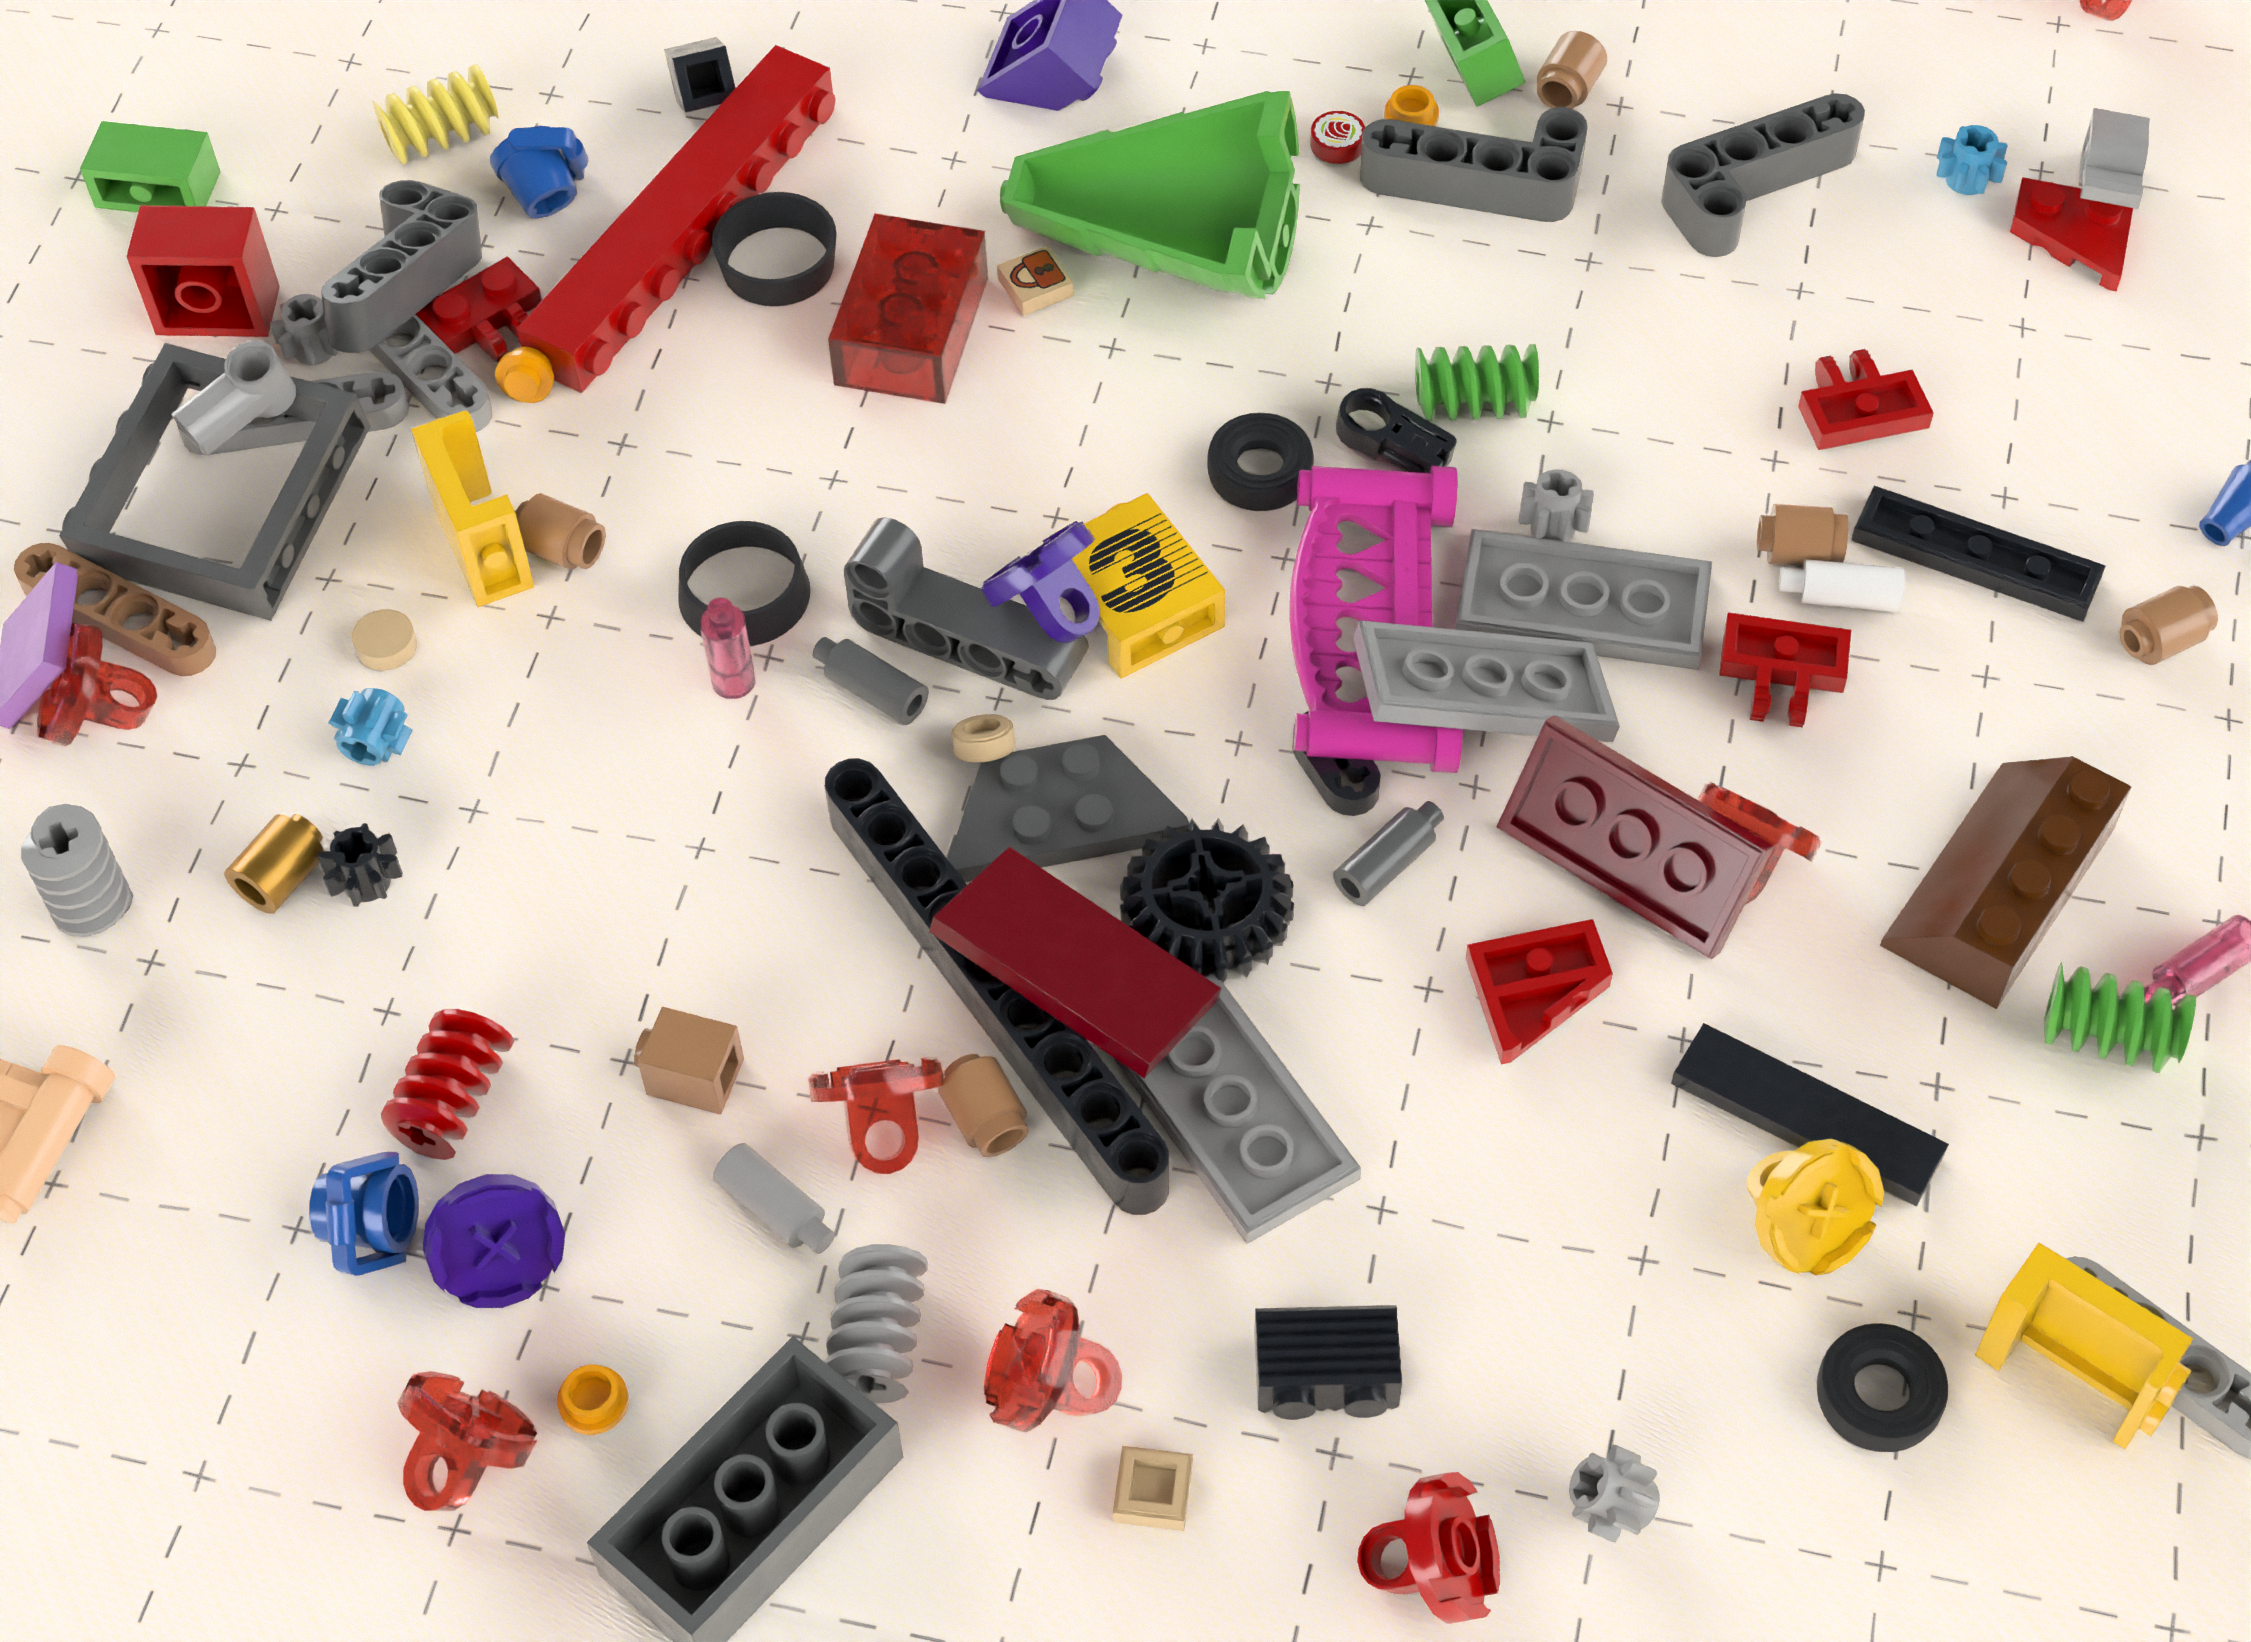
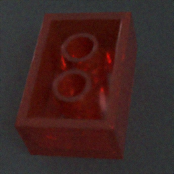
M874 213L828 337L834 386L946 404L988 281L985 231Z

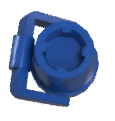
M541 125L514 128L510 131L508 138L503 140L490 155V165L497 178L506 184L525 213L530 218L536 219L553 215L566 208L577 195L574 181L584 179L585 168L589 162L582 142L576 138L572 129Z
M382 1152L333 1165L328 1170V1173L321 1174L316 1179L309 1202L311 1229L318 1240L328 1242L331 1245L332 1263L337 1271L360 1276L407 1261L406 1249L411 1244L417 1227L419 1195L417 1182L412 1170L405 1164H399V1153ZM355 1246L372 1248L376 1253L356 1258Z

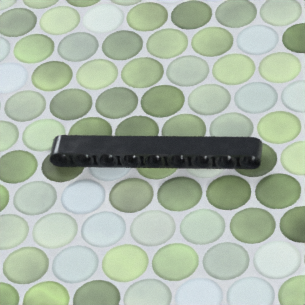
M848 758L836 763L825 776L824 785L829 819L834 832L1113 1203L1122 1211L1132 1215H1147L1157 1211L1166 1202L1169 1195V1150L1163 1138L1086 1038L1002 981H982V979L993 975L929 932L933 917L962 891L967 884L877 767L871 762L860 758ZM854 798H863L857 801H849ZM885 842H897L891 845H881ZM919 886H931V888L925 890L914 889ZM1023 1023L1039 1025L1031 1030L1017 1028L1018 1025ZM1060 1070L1076 1072L1074 1076L1068 1078L1052 1076L1053 1073ZM1097 1118H1107L1114 1121L1112 1125L1106 1127H1095L1088 1124ZM1135 1167H1144L1152 1171L1150 1175L1145 1177H1132L1125 1172Z

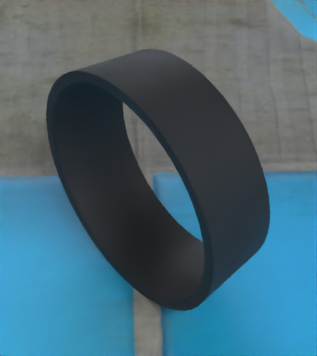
M768 192L748 197L730 207L720 217L714 228L712 247L725 282L736 295L757 305L786 306L810 298L819 292L829 281L834 269L837 232L832 216L818 202L795 193ZM770 228H793L804 231L818 239L826 249L823 257L815 265L804 272L786 278H755L740 273L728 264L731 253L742 240L756 232Z
M733 521L717 525L695 538L681 558L678 585V604L681 615L686 624L696 634L710 642L729 647H750L770 642L792 629L802 618L809 604L810 582L796 546L782 531L768 524L756 521ZM758 547L781 554L794 564L793 577L784 592L772 602L748 611L731 612L710 607L701 602L691 592L687 584L692 573L704 561L720 552L734 548Z

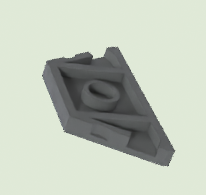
M1106 735L1015 751L997 760L981 762L948 860L965 882H969L976 878L1009 846L1042 868L1142 849L1146 838L1162 843V834L1165 832L1167 825L1182 834L1187 832L1189 821L1188 817Z

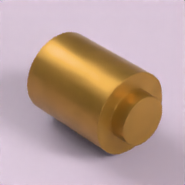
M277 814L224 871V876L232 889L246 902L262 912L274 914L320 863L317 856L319 852L324 851L320 844L323 836L318 828L303 816L293 814L291 817Z

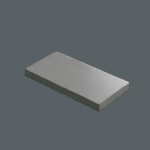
M1471 529L1455 630L1593 643L1597 656L1699 670L1712 561Z
M1358 621L1353 640L1374 721L1538 736L1545 720L1556 715L1602 742H1613L1620 728L1593 643Z
M1213 972L1205 977L1222 988L1217 1002L1145 1078L1115 1059V1061L1243 1240L1248 1244L1360 1180L1361 1167L1223 982L1218 980Z

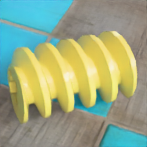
M477 64L468 67V83L457 71L448 74L447 90L436 78L427 81V98L414 85L406 89V105L395 93L386 95L385 112L373 100L374 111L387 145L402 165L408 163L407 146L413 145L422 157L428 156L429 138L433 137L441 148L446 150L449 149V131L454 130L460 139L466 143L470 141L469 124L475 123L484 136L490 134V117L495 116L497 119L499 118L490 86Z

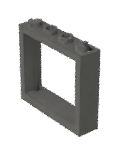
M165 343L155 362L146 368L142 377L141 387L129 409L120 415L116 424L115 435L104 455L93 464L89 474V482L77 504L69 509L65 515L59 537L68 551L128 581L272 621L371 425L355 393L290 376L296 385V397L293 404L283 414L313 421L316 424L240 569L110 533L170 423L172 419L171 414L177 410L187 389L202 391L225 373L224 363L226 359Z

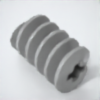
M60 804L49 806L37 816L31 827V832L27 835L21 847V860L28 870L29 876L34 882L57 928L69 936L88 937L100 934L115 925L130 909L134 895L94 814L82 806Z
M871 1244L857 1247L845 1253L839 1262L840 1281L836 1285L834 1292L837 1305L831 1312L830 1322L833 1330L826 1342L827 1354L829 1356L825 1363L876 1404L895 1402L905 1398L909 1393L908 1389L896 1380L908 1377L913 1373L912 1360L902 1353L912 1351L917 1345L916 1334L909 1330L908 1327L915 1326L920 1322L921 1313L920 1309L911 1302L919 1301L924 1296V1284L916 1277L922 1276L928 1270V1261L920 1252L903 1246Z

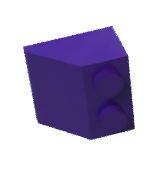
M1034 0L1007 17L977 91L985 98L1056 111L1061 110L1078 99L1080 101L1089 99L1102 83L1103 77L1100 74L1106 58L1116 47L1117 40L1114 37L1123 15L1107 0Z

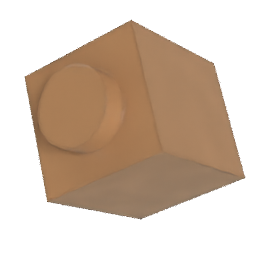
M663 1006L653 1028H645L642 1031L634 1054V1064L640 1069L646 1095L720 1115L744 1061L736 1025Z

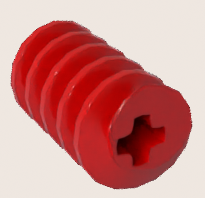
M443 1009L433 1015L428 1025L430 1032L424 1034L416 1047L418 1054L410 1058L405 1068L406 1076L398 1080L393 1090L394 1099L386 1102L380 1114L383 1125L401 1144L417 1154L433 1159L447 1160L454 1158L456 1151L443 1138L452 1140L464 1139L468 1128L457 1116L465 1118L476 1116L480 1106L469 1094L477 1096L487 1095L491 1083L483 1073H498L503 1064L500 1056L494 1051H510L515 1042L512 1035L503 1026L487 1017L461 1009Z

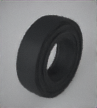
M1249 413L1229 420L1214 434L1207 455L1208 475L1215 491L1228 503L1251 511L1276 510L1296 501L1299 470H1311V467L1314 466L1313 448L1305 431L1290 419L1271 413ZM1261 448L1277 452L1284 463L1275 473L1255 475L1241 469L1237 461L1245 451Z
M1872 1323L1848 1330L1828 1348L1817 1375V1396L1820 1408L1827 1422L1844 1439L1870 1451L1897 1452L1917 1445L1934 1431L1946 1408L1948 1380L1944 1365L1938 1354L1920 1336L1896 1325ZM1875 1364L1886 1365L1897 1370L1908 1384L1909 1400L1902 1407L1891 1411H1882L1867 1405L1859 1397L1855 1388V1376L1861 1369Z

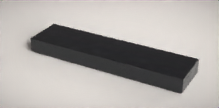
M1875 485L1858 518L1851 538L1853 542L2081 622L2085 620L2106 565Z
M1705 1023L1700 1027L1676 1067L1671 1081L1672 1085L1798 1148L1808 1142L1834 1139L1853 1146L1866 1154L1879 1169L1884 1191L1916 1207L1949 1146L1948 1143Z

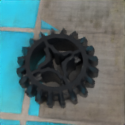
M1192 818L1187 825L1186 833L1180 834L1167 825L1165 832L1162 834V843L1146 838L1145 844L1142 847V856H1131L1130 862L1127 865V876L1123 877V882L1120 884V900L1123 901V904L1120 905V918L1123 923L1201 975L1202 973L1214 972L1216 978L1224 983L1227 979L1228 970L1234 968L1247 978L1252 971L1253 960L1268 965L1270 958L1273 956V946H1283V942L1287 938L1288 925H1290V921L1294 917V902L1291 901L1294 885L1290 875L1285 874V862L1282 860V855L1269 854L1270 846L1267 844L1265 836L1248 842V832L1244 824L1234 832L1228 833L1224 832V826L1220 819L1217 818L1211 829L1200 830ZM1200 889L1204 890L1206 900H1204ZM1208 902H1210L1213 913L1209 911Z

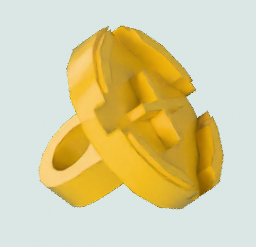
M1834 1139L1811 1141L1793 1151H1780L1771 1154L1752 1168L1746 1180L1747 1190L1757 1207L1755 1227L1760 1246L1776 1263L1788 1271L1800 1274L1799 1272H1811L1815 1276L1829 1274L1852 1261L1869 1242L1877 1224L1872 1222L1871 1218L1875 1211V1204L1882 1208L1884 1196L1879 1169L1867 1155L1849 1144Z

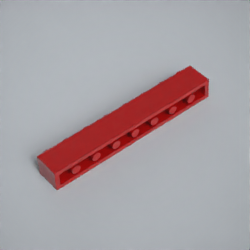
M775 45L516 328L521 347L537 349L549 359L552 365L554 381L582 393L597 376L604 374L611 365L613 357L630 338L636 337L642 331L646 320L663 301L669 300L676 292L679 283L691 269L706 259L712 247L713 231L720 217L736 203L765 192L770 186L773 177L790 158H794L799 154L807 138L820 124H824L829 120L836 103L830 67Z

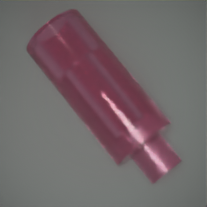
M715 598L709 602L707 610L700 619L701 634L711 684L717 695L726 699H738L749 694L756 683L745 616L728 599Z
M2233 915L2157 965L2152 971L2153 982L2144 987L2145 1002L2147 1003L2158 987L2169 989L2172 1005L2176 1006L2185 994H2190L2197 998L2250 963L2251 921L2242 915Z

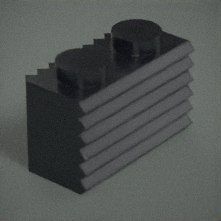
M1397 1305L1255 1309L1254 1340L1258 1411L1266 1413L1273 1410L1274 1415L1279 1418L1298 1420L1312 1416L1316 1410L1321 1412L1326 1409L1337 1411L1343 1408L1345 1413L1352 1417L1370 1418L1383 1414L1387 1408L1392 1410L1399 1407L1402 1372Z

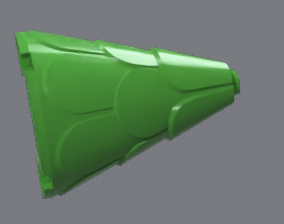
M1264 91L1185 114L1179 112L1116 132H1111L1107 129L1016 156L1009 179L1004 180L1000 188L1001 209L1004 214H1008L1009 219L1014 225L1097 257L1106 253L1155 273L1161 271L1217 291L1233 292L1254 299H1265V294H1274L1284 279L1293 250L1298 220L1300 184H1293L1295 168L1291 156H1298L1300 153L1296 116L1290 91Z

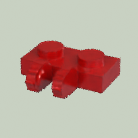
M507 256L437 296L415 315L454 354L476 343L491 359L498 363L509 350L504 338L497 330L506 326L518 338L516 328L528 316L527 312L536 308L542 301L539 287Z
M1866 349L1853 351L1849 355V370L1852 380H1854L1851 382L1845 381L1839 366L1836 365L1834 357L1830 355L1818 358L1815 362V376L1820 388L1802 391L1798 405L1818 450L1928 429L1934 414L1913 369L1880 375L1874 360L1871 359V354Z
M1728 612L1724 627L1719 676L1754 681L1750 720L1764 722L1765 716L1769 713L1771 703L1770 683L1793 686L1792 697L1789 699L1787 710L1789 726L1803 728L1807 713L1809 689L1836 693L1844 692L1848 675L1852 630Z

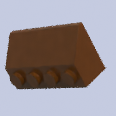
M2074 756L2002 763L1882 938L1880 946L1989 1006L1998 1009L2114 831L2132 786Z

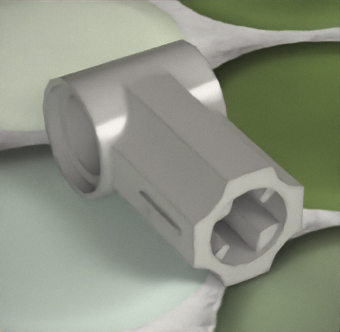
M245 341L234 347L225 360V373L171 414L180 428L203 454L209 455L256 417L269 418L278 416L293 404L296 397V385L273 347L265 341Z

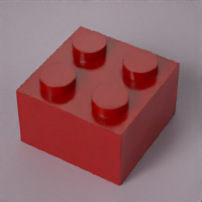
M140 205L126 257L155 335L268 337L280 285L255 208Z

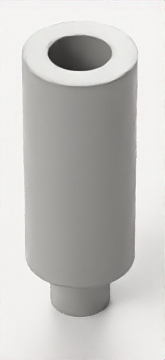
M740 1143L732 1147L720 1159L713 1173V1181L790 1247L796 1248L806 1244L816 1254H821L831 1245L835 1238V1233L822 1222L825 1210L746 1143Z

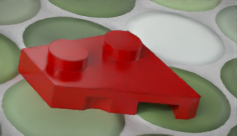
M2022 177L2010 233L2031 245L2044 248L2051 257L2068 267H2071L2078 260L2102 275L2099 283L2100 286L2107 290L2117 291L2123 271L2133 208L2080 198L2082 188Z
M1593 919L1467 944L1465 959L1501 1065L1511 1063L1611 985L1613 972Z

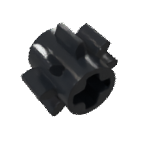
M363 823L360 827L345 829L341 832L335 831L333 833L334 839L330 844V851L319 852L317 856L325 873L323 880L331 897L336 896L344 891L351 899L353 907H358L361 902H371L378 898H387L386 891L390 886L391 879L403 876L399 860L395 856L398 852L392 835L388 833L376 838L375 834L369 830L367 823Z

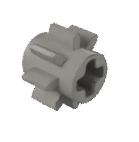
M300 294L280 304L283 320L270 322V327L276 344H280L285 360L288 361L295 357L299 362L310 366L324 363L332 356L338 354L337 350L328 343L323 303L319 297L311 294Z
M1559 469L1546 471L1538 477L1537 484L1533 482L1524 483L1518 522L1524 525L1531 524V533L1537 539L1543 538L1568 542L1574 537L1576 530L1584 533L1589 531L1594 492L1593 490H1582L1581 480L1569 471Z
M1612 1445L1607 1459L1595 1453H1590L1589 1457L1582 1460L1575 1468L1570 1480L1569 1495L1572 1503L1576 1506L1572 1511V1516L1588 1523V1532L1616 1543L1621 1529L1638 1535L1641 1529L1651 1523L1659 1507V1489L1653 1481L1657 1476V1471L1642 1464L1640 1455L1618 1445Z

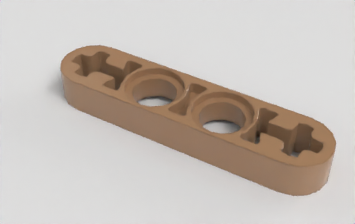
M53 543L32 545L22 551L15 560L14 572L25 596L32 591L56 562L77 569L76 574H78L72 622L178 676L198 674L208 668L216 657V646L206 622L200 617ZM92 588H101L107 591L104 598L96 604L83 606L76 603L82 593ZM148 612L154 615L151 622L138 630L123 628L126 619L133 614ZM168 632H170L171 637L174 641L182 644L176 650L171 638L167 635ZM194 641H196V644H195V645H193L192 647H189L190 644H192Z

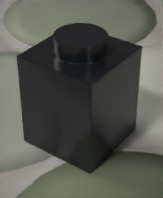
M717 37L664 49L676 102L685 113L722 104L736 88L726 45Z

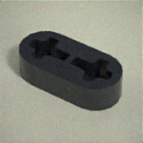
M1293 730L1292 750L1294 756L1321 797L1333 811L1342 815L1357 816L1365 814L1374 808L1379 799L1381 774L1373 760L1306 756L1307 752L1294 751ZM1341 770L1344 771L1353 784L1363 782L1362 791L1355 792L1351 786L1341 788Z

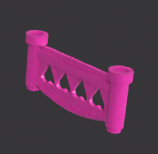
M1312 466L1311 470H1299L1297 506H1308V510L1311 513L1303 530L1293 566L1290 586L1289 621L1294 661L1309 712L1308 714L1296 713L1294 751L1307 752L1306 756L1423 763L1430 764L1431 772L1458 773L1462 752L1463 729L1377 722L1373 720L1368 696L1356 702L1348 703L1340 700L1335 693L1342 687V680L1336 674L1339 668L1349 666L1361 672L1357 652H1345L1336 645L1343 632L1336 624L1338 619L1351 617L1358 621L1433 627L1431 526H1453L1458 488L1456 467L1431 466L1429 473ZM1343 521H1351L1385 541L1356 554H1344L1336 546L1342 541L1343 537L1337 525ZM1342 569H1353L1385 589L1357 602L1347 603L1340 600L1336 595L1343 584L1336 573Z

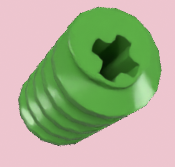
M1536 344L1528 345L1522 361L1515 345H1505L1499 362L1490 345H1482L1476 362H1474L1467 346H1459L1452 363L1445 347H1435L1429 364H1427L1422 349L1417 347L1415 352L1417 403L1421 406L1425 419L1433 421L1438 404H1443L1449 420L1456 421L1461 404H1467L1473 420H1479L1485 403H1491L1496 419H1503L1508 402H1514L1520 419L1526 418L1531 401H1536L1539 390V360Z
M2061 962L2052 984L2044 1017L2045 1044L2053 1045L2063 1029L2069 1030L2072 1051L2079 1052L2089 1037L2092 1036L2097 1038L2099 1058L2106 1059L2116 1044L2119 1043L2124 1046L2125 1065L2133 1066L2145 1050L2151 1054L2152 1072L2160 1073L2171 1057L2176 1058L2178 1063H2180L2184 1056L2193 1026L2196 996L2185 994L2174 1010H2172L2169 989L2158 987L2147 1003H2145L2142 982L2131 980L2121 995L2118 996L2115 975L2105 973L2095 987L2091 989L2088 968L2077 967L2068 981L2064 982Z

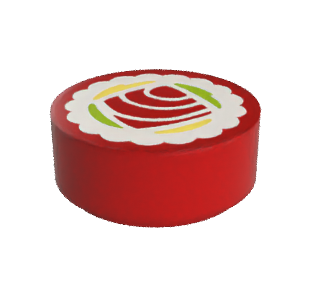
M1329 111L1321 114L1311 125L1310 147L1312 152L1322 161L1332 164H1344L1354 161L1361 155L1362 133L1365 129L1363 121L1356 115L1346 111Z

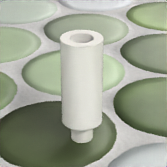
M1805 559L1802 569L1781 567L1778 591L1800 593V603L1900 612L1905 590V569Z

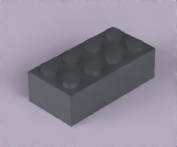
M792 1336L586 1542L599 1576L673 1642H727L904 1458L898 1422Z

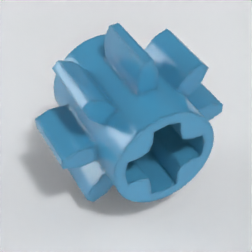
M1981 125L1961 126L1955 140L1949 137L1941 139L1937 155L1939 165L1936 175L1940 178L1946 177L1947 185L1959 194H1984L1988 180L2000 184L2003 181L2008 163L2004 160L2008 145L2007 143H1999L1997 135L1987 127Z
M365 688L361 693L353 691L349 700L340 698L328 724L338 729L334 736V739L337 741L338 750L348 759L367 766L377 765L381 760L388 762L392 753L401 755L413 731L404 725L408 715L404 712L403 703L393 694L378 688Z

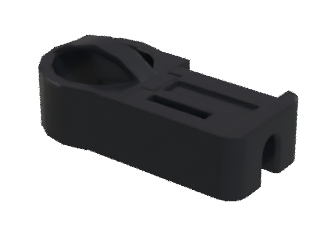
M1373 388L1353 390L1343 398L1339 407L1336 433L1340 441L1348 448L1361 452L1375 461L1381 455L1408 472L1429 473L1431 466L1447 467L1452 460L1457 443L1455 436L1396 403L1384 392ZM1358 410L1370 411L1380 416L1386 426L1375 431L1366 430L1356 423L1349 414Z

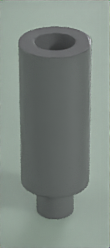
M822 637L816 643L812 656L825 664V677L903 725L912 723L920 715L929 695L927 686L850 639H844L837 644L827 637Z
M1426 801L1417 810L1405 807L1333 872V879L1341 893L1356 905H1367L1436 841L1434 828L1444 820L1441 809L1435 803Z

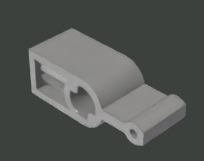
M2093 108L2081 151L2078 183L2079 186H2082L2080 198L2139 209L2144 188L2142 186L2143 173L2149 147L2150 118Z

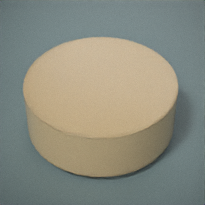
M381 609L368 613L356 623L352 632V642L358 659L362 664L374 670L386 671L404 665L412 658L417 648V638L410 619L405 614L392 609Z
M982 714L972 716L957 723L951 731L954 754L962 761L974 763L993 761L1009 755L1016 748L1013 723L1001 715Z

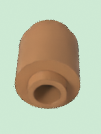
M1569 31L1560 36L1537 75V94L1547 107L1551 109L1556 107L1573 109L1586 100L1607 64V53L1601 42L1594 36L1582 31Z
M542 493L534 495L529 501L522 502L515 511L526 552L569 570L577 567L588 569L598 560L605 544L606 530L602 524L596 522L593 514Z
M1774 503L1770 515H1760L1757 551L1767 552L1768 564L1803 566L1805 559L1843 563L1848 543V515L1834 514L1832 507Z
M2195 585L2190 587L2175 586L2125 610L2122 615V626L2119 632L2123 647L2132 657L2138 658L2145 664L2155 665L2205 641L2209 632L2217 626L2218 613L2212 598L2201 587Z
M968 1054L958 1058L944 1071L945 1078L938 1087V1093L970 1147L978 1148L983 1157H995L1013 1149L1025 1139L1029 1132V1128L1024 1121L1027 1117V1111L995 1057H980L978 1054Z

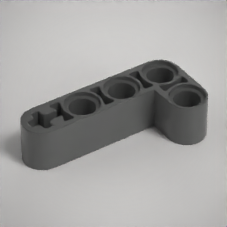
M1834 93L1682 144L1674 148L1668 155L1661 199L1662 206L1691 247L1698 253L1710 257L1726 256L1732 253L1738 246L1746 201L1844 168L1852 163L1858 148L1865 109L1856 98L1847 94Z
M1556 107L1549 109L1541 114L1537 122L1533 142L1393 119L1377 120L1366 126L1362 133L1360 181L1370 192L1380 195L1541 222H1556L1567 217L1573 209L1583 166L1588 129L1587 121L1581 113L1571 108Z
M414 180L392 182L380 190L379 199L384 238L334 275L321 288L328 343L332 348L345 353H359L375 347L482 259V247L477 204L474 200Z
M887 517L876 519L844 566L848 608L852 618L863 629L876 636L1045 700H1055L1060 697L1088 651L1089 644L1085 636L1070 643L1058 642L1049 637L1026 605L1009 599L996 607H991L981 588L925 568L919 538L908 526L895 519Z

